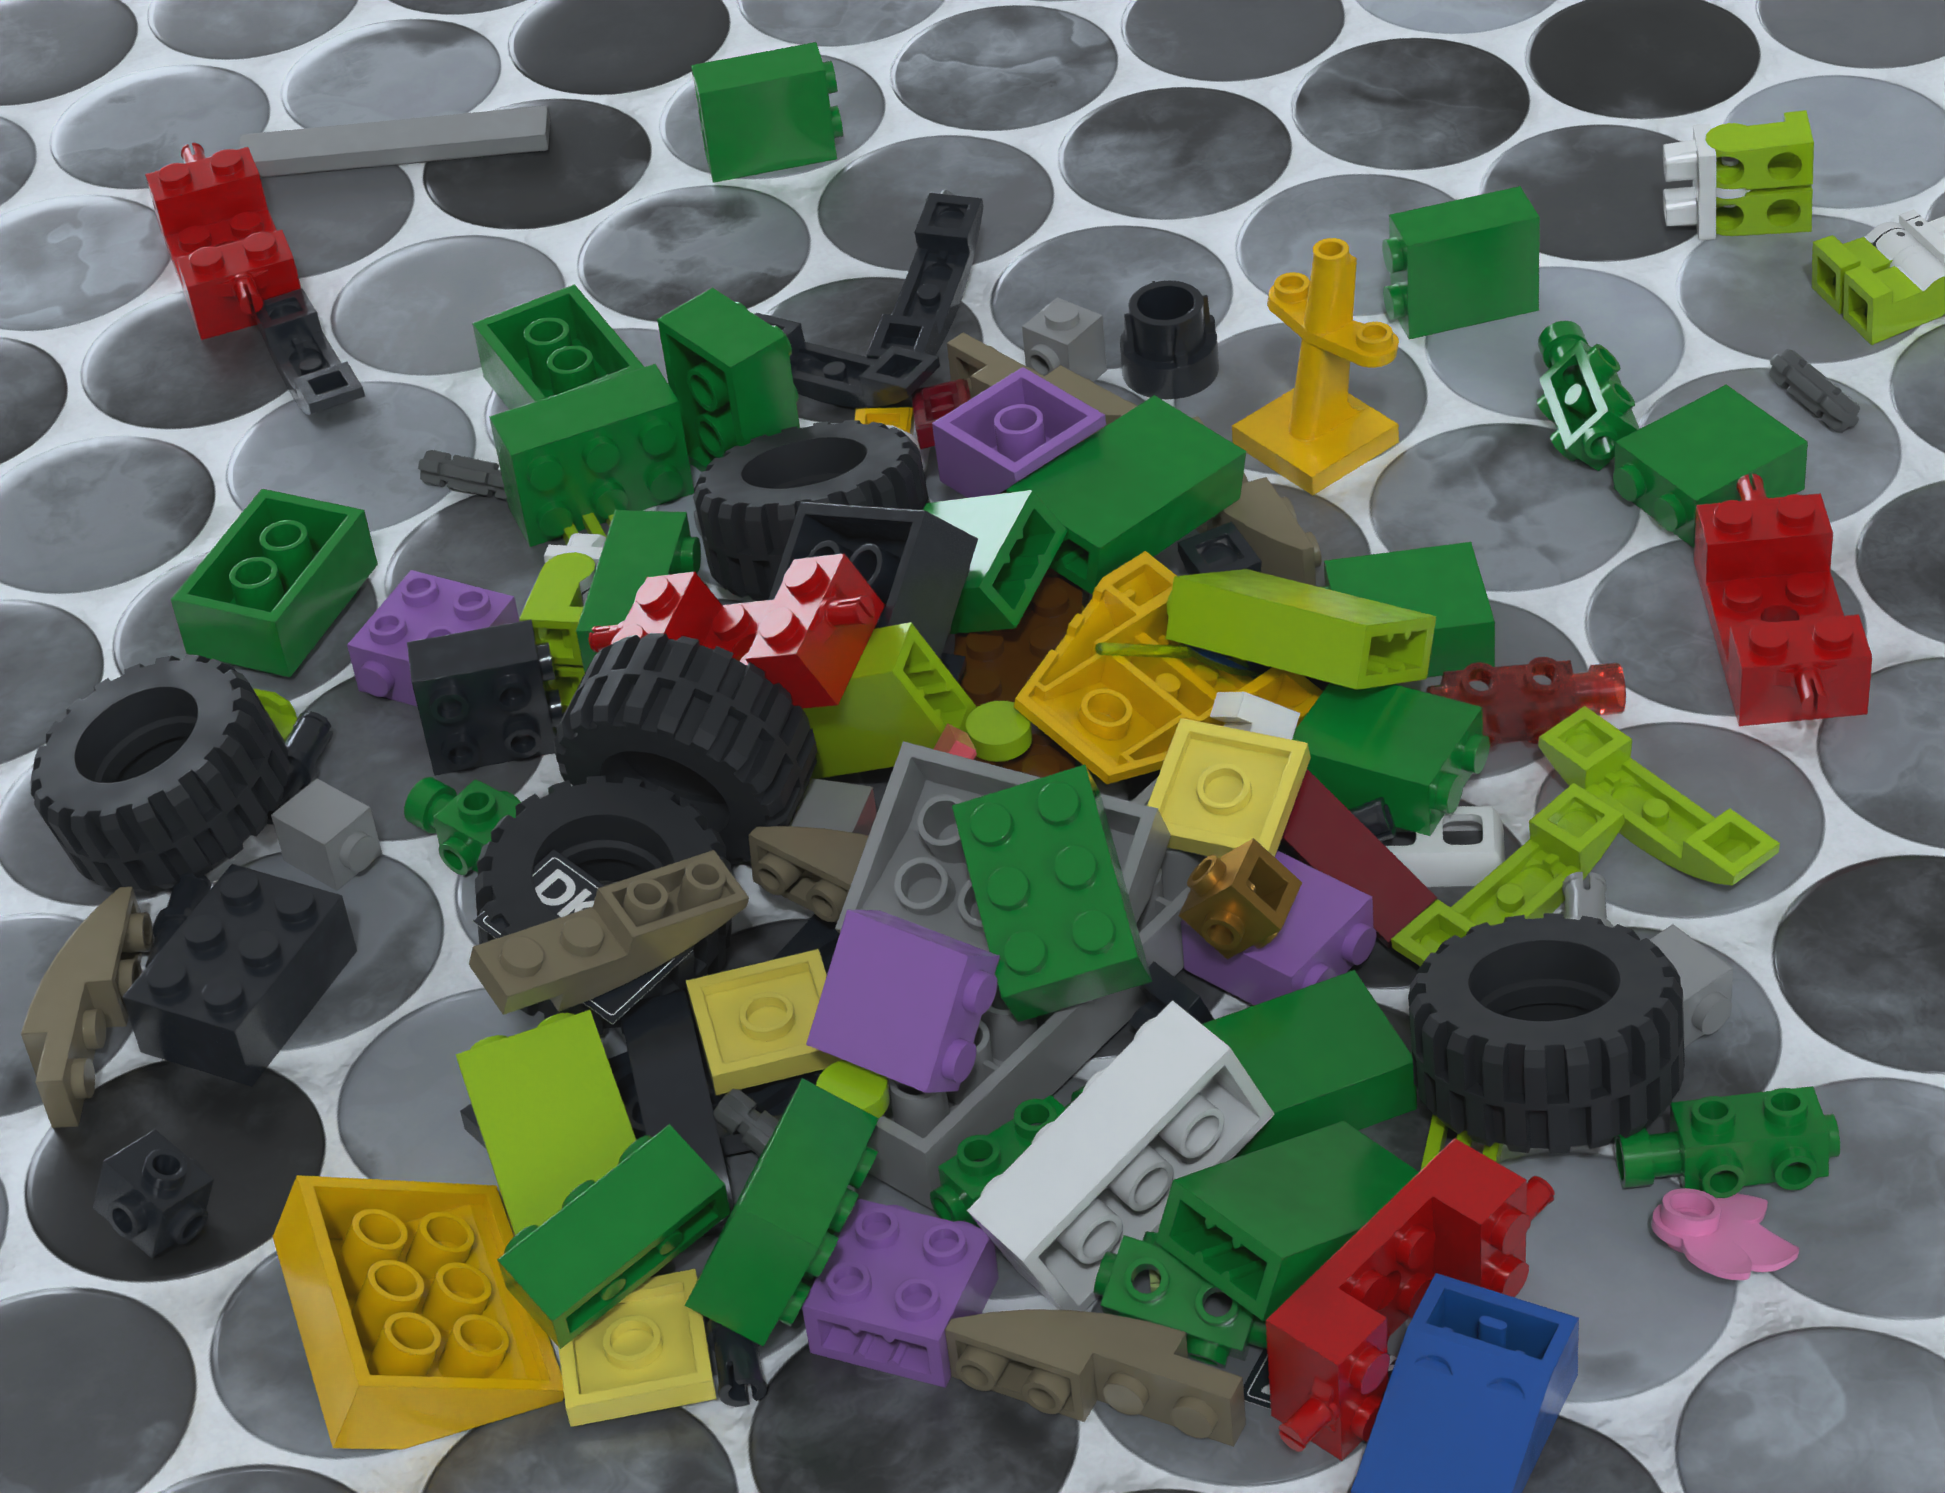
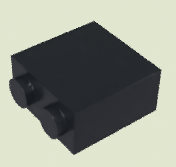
M532 619L407 642L411 682L434 776L555 753L554 728L559 726L564 713L559 689L546 690L545 681L556 679L549 642L536 643Z

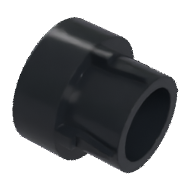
M1170 280L1152 281V283L1135 291L1129 299V313L1124 314L1125 330L1120 336L1122 376L1127 386L1140 395L1150 398L1155 395L1165 400L1185 398L1197 394L1210 386L1218 375L1219 360L1215 319L1209 312L1208 296H1202L1200 291L1190 284Z

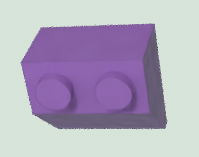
M1022 367L932 423L940 481L966 498L1000 494L1106 425V416Z

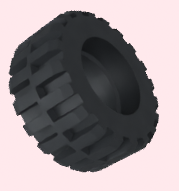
M845 420L839 424H831L830 421L819 422L804 428L795 426L782 429L781 433L771 436L765 434L756 437L744 446L737 445L727 450L723 458H715L707 465L706 470L702 471L698 478L693 496L711 576L733 595L741 598L749 595L753 601L769 599L800 502L923 510L926 503H930L920 450L917 445L903 431L895 427L889 429L885 424L877 422L862 424L859 420Z
M650 633L641 639L638 635L629 636L600 650L589 664L557 728V734L554 738L556 760L564 781L569 780L570 784L575 786L586 784V777L606 775V782L623 783L624 777L643 780L646 789L656 792L658 787L661 786L679 795L682 808L691 804L708 818V829L712 828L719 833L726 846V860L731 865H735L742 860L746 862L751 861L749 834L756 827L789 826L816 766V754L818 751L813 728H810L806 713L801 706H794L792 704L791 694L780 683L773 684L765 678V671L751 662L745 665L732 658L734 653L718 646L715 649L700 645V641L697 639L682 636L678 640H673L663 633Z
M186 654L184 659L180 660L171 655L156 658L155 664L144 666L139 663L124 669V675L112 681L107 678L94 686L95 691L84 700L78 698L66 709L67 716L61 722L55 721L46 733V746L38 747L31 774V795L34 798V806L77 870L86 879L93 880L98 885L115 890L119 887H133L134 892H149L151 886L154 885L163 889L174 887V885L180 883V876L192 872L199 878L214 870L212 865L226 856L230 860L244 849L243 842L251 835L257 837L267 825V814L269 811L277 810L283 798V787L287 785L290 762L287 759L288 749L286 743L245 676L237 672L233 666L213 658L210 660L200 655Z
M606 775L586 777V784L571 786L569 780L548 787L549 795L541 799L536 794H533L516 805V818L506 815L491 831V841L482 847L477 861L478 876L475 878L477 916L485 910L490 922L502 917L509 927L503 929L501 937L559 918L542 903L536 893L532 878L534 866L553 849L597 881H622L712 850L717 853L732 874L731 863L726 860V846L719 833L712 828L708 829V818L691 804L682 808L679 795L661 786L658 787L656 792L646 789L643 780L624 777L623 783L606 782ZM732 918L698 943L675 956V959L678 960L693 949L640 1000L685 990L688 1005L690 1006L686 981L721 972L726 962V949L730 946ZM478 926L479 944L496 939ZM548 999L520 1009L530 1016H534L540 1011L544 1013V1019L560 1013L576 1015L591 1010L599 1035L603 1036L604 1028L621 1027L622 1034H624L621 1017L614 1024H611L584 1003L559 1012L552 1001Z
M1544 913V918L1525 919L1524 915L1505 917L1504 923L1493 926L1485 922L1471 927L1466 936L1462 938L1454 935L1444 941L1436 953L1431 952L1416 972V977L1410 984L1408 1000L1414 1085L1418 1088L1419 1097L1425 1106L1445 1126L1457 1134L1464 1130L1467 1131V1134L1474 1142L1489 1147L1495 1142L1505 1144L1509 1151L1529 1153L1531 1148L1549 1149L1550 1154L1570 1153L1571 1147L1587 1145L1589 1149L1609 1145L1614 1136L1622 1135L1624 1138H1628L1641 1131L1646 1125L1647 1119L1654 1122L1680 1091L1684 1080L1685 1067L1683 988L1681 987V977L1675 966L1658 946L1648 938L1640 940L1634 930L1620 924L1612 928L1605 926L1599 918L1582 915L1580 920L1566 919L1563 914Z

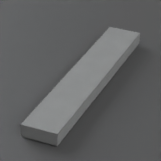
M548 106L241 134L238 149L249 147L260 178L548 150L550 116Z

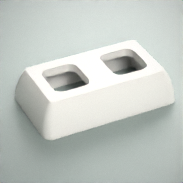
M1458 806L1452 814H1444L1431 836L1416 832V841L1412 845L1386 846L1426 887L1476 886L1505 861L1503 823L1498 812L1491 806ZM1396 827V832H1412ZM1443 831H1482L1483 840L1478 844L1450 845L1444 842Z

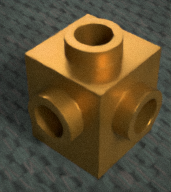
M1253 838L1220 858L1216 855L1208 856L1193 870L1187 881V886L1191 890L1178 916L1228 960L1251 946H1255L1258 949L1262 948L1277 936L1284 925L1302 882Z

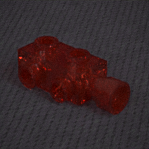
M1537 657L1528 664L1492 667L1481 662L1473 663L1464 670L1443 672L1440 685L1428 686L1426 689V693L1482 707L1483 735L1489 737L1490 748L1501 742L1527 740L1532 744H1538L1539 736L1584 706L1601 716L1622 714L1626 705L1625 679L1619 663L1590 665L1588 672L1573 673L1571 660L1556 661L1549 657ZM1533 676H1546L1551 680V684H1539L1533 679ZM1481 681L1489 689L1485 691L1476 690L1470 686L1469 682Z

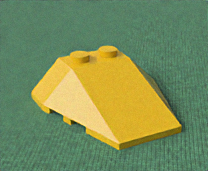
M1146 551L1100 580L1094 589L1090 602L1081 614L1077 613L1068 625L1067 633L1055 650L1051 649L1014 702V708L1081 764L1086 765L1087 769L1106 784L1161 770L1180 718L1224 726V722L1210 717L1217 692H1247L1299 712L1300 716L1296 727L1299 726L1323 693L1320 688L1303 675L1272 667L1253 679L1241 669L1223 665L1202 656L1187 644L1165 639L1168 624L1167 601L1173 588L1174 576L1177 575Z

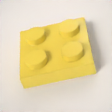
M1180 718L1147 806L1158 808L1171 834L1167 848L1205 856L1216 855L1220 858L1254 838L1275 857L1311 759L1308 743Z
M819 949L686 981L690 1004L716 1095L728 1093L732 1089H745L823 1070L829 1065L843 1060L806 1045L827 977Z
M696 1269L650 1277L563 1348L560 1349L558 1347L565 1406L570 1427L717 1399L709 1346L706 1338L704 1315L685 1306L698 1280Z

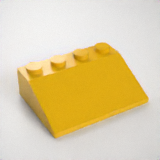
M296 1176L273 1234V1240L332 1448L406 1449L563 1401L562 1374L547 1333L506 1288L497 1259L504 1255V1250L514 1235L496 1185Z

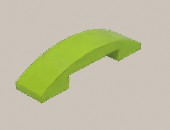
M1586 706L1539 736L1538 747L1569 786L1575 783L1624 813L1625 823L1619 833L1634 845L1668 866L1701 880L1733 886L1779 853L1780 843L1731 808L1715 818L1631 758L1632 739Z
M1572 783L1529 820L1530 839L1452 907L1437 899L1391 939L1392 948L1421 966L1431 952L1436 953L1444 941L1454 935L1460 938L1466 936L1471 927L1485 922L1490 926L1504 923L1505 917L1524 915L1525 919L1544 918V913H1553L1565 901L1562 887L1564 879L1576 872H1583V880L1586 878L1624 825V813Z

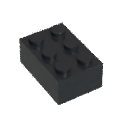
M800 502L768 600L775 599L783 582L784 575L790 568L793 560L845 553L885 604L874 629L911 622L940 659L951 631L953 617L965 580L970 571V564L979 538L924 510Z
M231 864L122 997L140 1052L252 1087L357 952L343 896Z

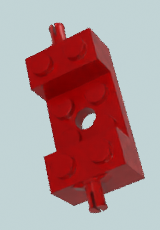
M192 143L194 155H192L189 145L186 144L181 150V157L185 164L172 163L158 171L145 174L161 233L201 340L257 325L250 304L253 305L255 313H257L263 307V300L301 289L294 257L283 230H276L267 207L260 175L249 147L237 150H220L211 157L206 158L200 144Z
M1747 474L1742 476L1736 485L1741 501L1729 500L1722 503L1696 505L1694 565L1738 725L1749 726L1868 714L1872 653L1859 614L1844 616L1830 571L1833 530L1821 493L1808 495L1792 494L1785 497L1768 498L1764 490L1763 479L1757 474H1752L1751 486L1749 475Z
M845 553L793 560L773 600L722 605L696 572L647 577L644 584L637 591L635 602L626 619L617 625L594 626L592 628L594 633L590 632L588 639L591 649L596 653L623 638L638 635L641 639L650 633H663L673 640H678L682 636L697 639L702 646L715 649L718 646L734 653L732 658L745 665L751 662L765 671L766 679L773 684L780 683L791 694L794 706H801L802 709L836 706L846 690L885 604Z
M1454 1138L1266 1319L1271 1416L1282 1422L1278 1429H1280L1279 1435L1284 1443L1291 1449L1302 1452L1311 1441L1343 1461L1363 1440L1368 1442L1388 1385L1390 1357L1388 1355L1387 1343L1389 1337L1409 1317L1413 1318L1435 1273L1515 1297L1524 1286L1529 1273V1265L1526 1263V1232L1531 1226V1221L1548 1204L1554 1201L1555 1198L1553 1196L1555 1192L1551 1185L1538 1176H1532L1527 1183L1525 1178Z

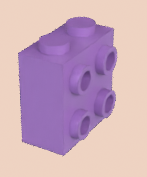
M410 570L347 644L358 690L373 696L417 706L411 682L407 642L519 622L514 596Z
M1277 850L1275 858L1302 882L1284 925L1277 936L1262 948L1258 949L1255 946H1251L1227 960L1182 920L1184 969L1253 1005L1344 974L1354 964H1362L1368 958L1375 945L1376 930L1373 928L1372 896Z
M847 909L806 1045L925 1093L959 1091L961 1082L968 1077L975 1063L976 1046L973 1042L981 1016L989 1009L996 995L997 978L994 974L1000 956L881 910Z
M858 1199L838 1236L839 1239L820 1276L816 1278L802 1305L810 1353L946 1388L951 1378V1369L945 1329L951 1319L982 1314L999 1279L994 1243L982 1228H978L968 1222H953L912 1212L898 1205H883Z

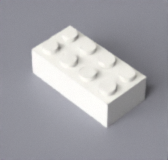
M1172 1000L1157 1017L1148 1020L1140 1027L1134 1040L1106 1069L1097 1072L1089 1079L1083 1092L1055 1121L1048 1123L1039 1130L1032 1144L1003 1174L994 1177L984 1187L980 1198L967 1211L1016 1271L1059 1310L1085 1311L1100 1296L1094 1294V1284L1105 1253L1109 1251L1117 1254L1123 1235L1142 1241L1146 1231L1158 1233L1173 1180L1231 1160L1275 1114L1232 1049Z

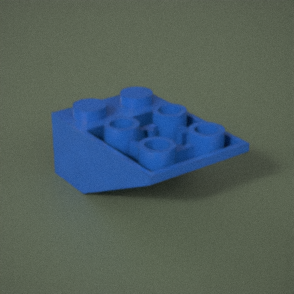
M1435 1273L1407 1327L1351 1493H1522L1578 1376L1579 1317Z

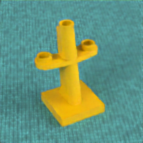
M1326 238L1318 241L1313 246L1310 280L1301 273H1285L1276 278L1274 285L1269 290L1268 309L1302 338L1295 388L1232 425V440L1235 445L1247 451V454L1312 496L1399 443L1398 423L1348 393L1350 362L1368 368L1385 366L1396 358L1399 339L1393 333L1392 328L1385 323L1368 322L1364 324L1353 320L1357 258L1349 254V245L1337 238Z

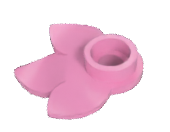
M1681 1188L1666 1193L1662 1204L1658 1205L1653 1211L1651 1226L1654 1233L1665 1241L1670 1248L1684 1253L1693 1265L1720 1278L1747 1280L1751 1276V1271L1772 1272L1779 1270L1795 1261L1799 1254V1247L1759 1224L1766 1215L1768 1201L1762 1198L1738 1193L1728 1198H1715L1700 1190Z

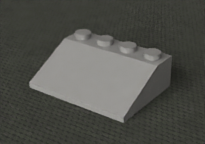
M903 741L835 927L837 932L840 933L847 909L881 910L989 952L952 805L1030 782L1040 777ZM1101 794L1137 923L1151 896L1171 834L1158 808ZM1097 999L1087 1001L1086 1003L1094 1005Z

